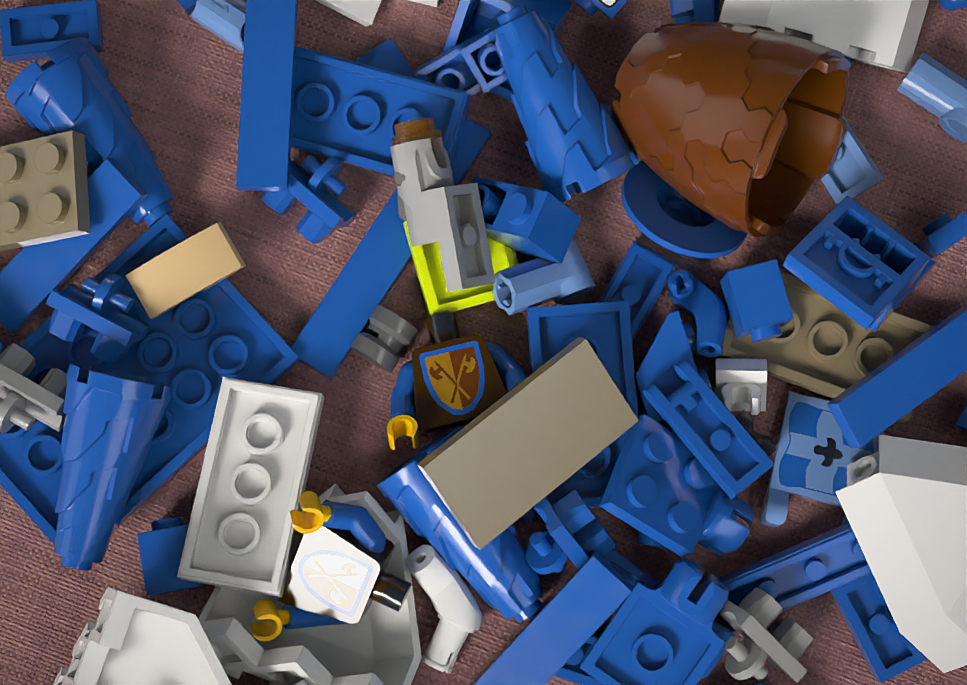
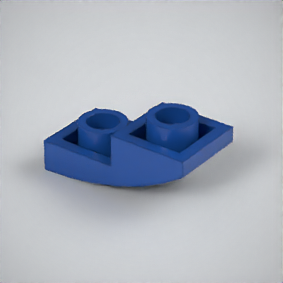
M500 24L458 44L414 69L418 79L467 92L471 95L481 90L486 93L506 81L508 78L495 48L496 36L494 30L501 27Z

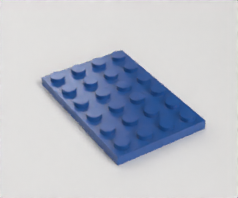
M167 214L160 218L94 277V279L101 283L110 273L123 277L124 284L121 293L134 300L131 309L127 313L150 325L145 338L133 343L121 361L112 365L93 356L90 351L99 332L87 325L80 340L75 342L65 341L49 332L52 316L18 345L35 358L36 366L26 378L38 385L51 368H58L67 373L69 364L73 362L83 365L80 377L87 378L90 365L152 378L151 384L155 385L153 393L156 394L158 393L160 382L173 386L171 400L165 408L157 431L154 432L144 466L132 486L120 524H116L115 529L207 446L223 377L274 385L300 361L298 355L226 278L209 289L198 292L164 314L150 319L128 281L126 274L188 239ZM37 419L29 431L14 424L6 433H0V485L55 545L58 513H55L62 469L61 442L64 427L58 432Z

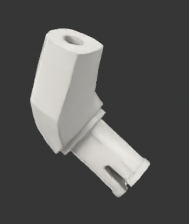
M422 545L406 558L405 563L410 573L430 597L435 610L438 612L437 617L440 620L421 660L434 669L451 673L468 634L474 633L475 630H480L482 613L475 597L461 576L449 567L433 546Z

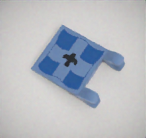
M789 391L760 522L763 525L774 528L782 525L787 516L789 494L842 507L835 492L847 487V465L858 461L862 457L878 452V435L861 448L850 447L827 405L830 401ZM845 514L841 526L849 523Z

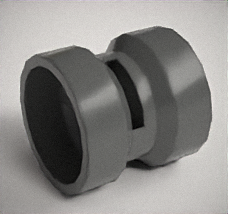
M377 304L369 316L370 325L366 332L358 333L350 347L382 370L392 373L399 362V351L403 346L411 344L418 330L394 312Z

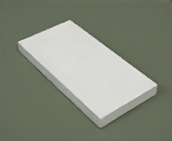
M223 377L177 574L179 579L277 597L283 596L296 534L290 511L294 509L301 511L299 496L305 492L324 402L322 393Z

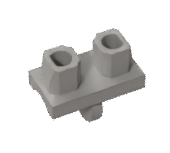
M14 343L0 354V433H6L14 424L29 431L36 419L60 432L64 427L66 417L63 411L67 388V373L58 368H51L39 385L26 378L36 366L35 358L28 351Z
M757 587L738 606L727 600L719 612L744 638L739 641L736 637H730L726 641L724 648L729 653L725 661V669L737 680L748 679L752 676L757 680H761L768 673V669L764 665L767 661L774 668H781L792 680L798 683L807 670L797 660L805 652L813 638L788 617L770 634L766 629L783 609L772 596Z

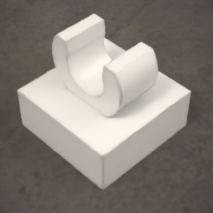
M716 358L715 395L730 412L751 411V415H758L760 411L766 412L767 359Z

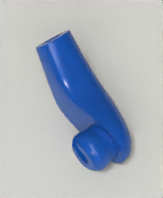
M687 270L675 271L668 278V295L677 306L696 321L697 352L705 357L719 356L722 353L727 325V313L723 302L713 291L694 277L691 272Z

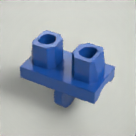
M308 156L301 165L308 173L290 159L289 192L264 191L261 196V200L279 214H287L297 199L309 210L297 224L296 229L313 244L321 243L337 228L348 227L356 217L351 210L326 190L328 189L336 197L340 198L348 188L337 178L343 164L335 157H331L323 164H320L314 157Z
M110 273L102 283L88 276L82 284V289L74 284H70L62 292L57 289L51 290L46 302L47 305L55 308L49 327L50 333L65 341L75 342L80 340L85 326H89L99 332L90 352L98 359L112 365L122 360L133 343L145 338L150 325L127 313L131 309L134 300L121 293L124 278L115 273Z
M574 489L553 505L545 497L534 506V509L547 524L546 528L548 531L543 533L535 532L530 536V543L526 548L525 558L528 565L536 573H557L565 568V562L568 557L579 570L595 552L603 557L617 546L598 518L593 520L595 516L576 489Z

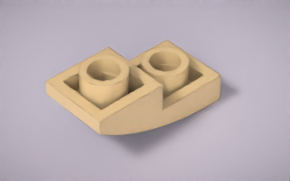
M219 222L126 274V277L150 319H153L198 292L209 289L246 265L223 224Z

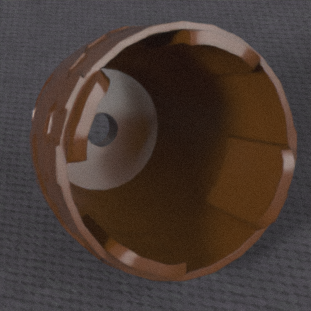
M685 22L661 25L659 28H655L654 33H646L633 46L626 59L622 62L614 84L618 92L621 93L620 102L614 100L611 105L612 118L628 145L640 159L695 206L731 229L741 230L754 237L777 236L782 233L785 221L800 204L814 180L822 179L827 175L835 160L846 132V121L842 118L846 104L848 71L852 64L838 50L806 40L800 36L794 37L776 32L769 27L723 22Z

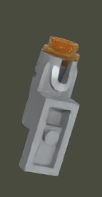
M434 118L412 120L394 125L396 137L391 139L392 146L390 151L394 167V179L397 183L398 214L401 219L407 222L412 247L432 243L439 244L447 292L495 283L478 184L454 185L448 153L443 144L441 130H436Z

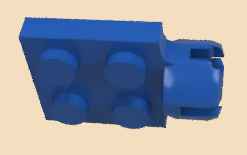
M645 414L638 416L637 419L639 421L629 428L599 506L681 557L693 554L697 543L719 556H722L723 553L737 550L747 538L750 530L736 521L738 516L751 525L754 520L751 507L737 496L731 500L675 433Z
M684 558L675 563L664 581L656 587L649 586L638 579L633 586V592L619 606L580 663V668L604 685H697L726 643L725 638L719 635L712 626L714 619L728 600V588L719 578L710 573L696 594H691L704 572L701 571L702 566Z

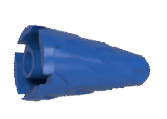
M524 4L497 17L501 27L494 30L496 36L495 48L514 92L511 98L528 138V141H525L542 184L541 190L551 193L563 203L572 199L570 194L573 192L585 193L639 164L635 151L626 142L606 105L599 103L577 63H571L547 19L541 18L536 10L528 13Z
M78 37L51 49L46 52L51 60L41 66L35 60L11 82L5 92V96L14 109L34 130L43 133L44 136L71 130L85 135L87 178L106 159L114 158L148 194L128 215L137 225L146 222L151 227L165 214L169 216L174 211L170 205L174 195L155 163L157 157L130 119L133 114L109 79V70L87 38Z
M72 362L69 364L66 375L67 388L63 411L66 417L61 442L62 469L55 513H58L54 552L62 556L61 565L88 571L92 570L93 563H100L105 557L115 526L120 524L132 486L144 466L154 432L157 431L165 408L171 400L173 386L160 382L158 393L156 394L153 393L155 385L151 384L152 378L90 365L87 378L80 377L83 365Z
M458 425L422 448L421 452L414 457L408 458L376 484V487L416 534L422 537L425 536L453 571H459L485 602L494 609L496 608L506 620L514 617L520 623L535 614L543 606L539 598L544 591L539 584L540 580L537 573L526 561V552L515 536L516 528L514 524L510 525L479 550L473 546L417 466L419 462L459 432L462 427Z

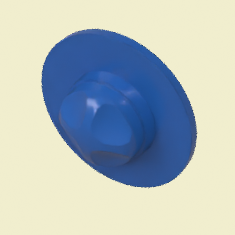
M643 160L639 161V164H636L635 167L628 171L622 183L621 198L623 206L632 222L651 240L673 252L695 258L721 257L735 251L747 236V233L729 228L718 219L695 206L659 177Z

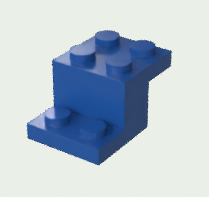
M847 195L788 254L783 266L866 330L870 328L875 332L928 275L936 262Z

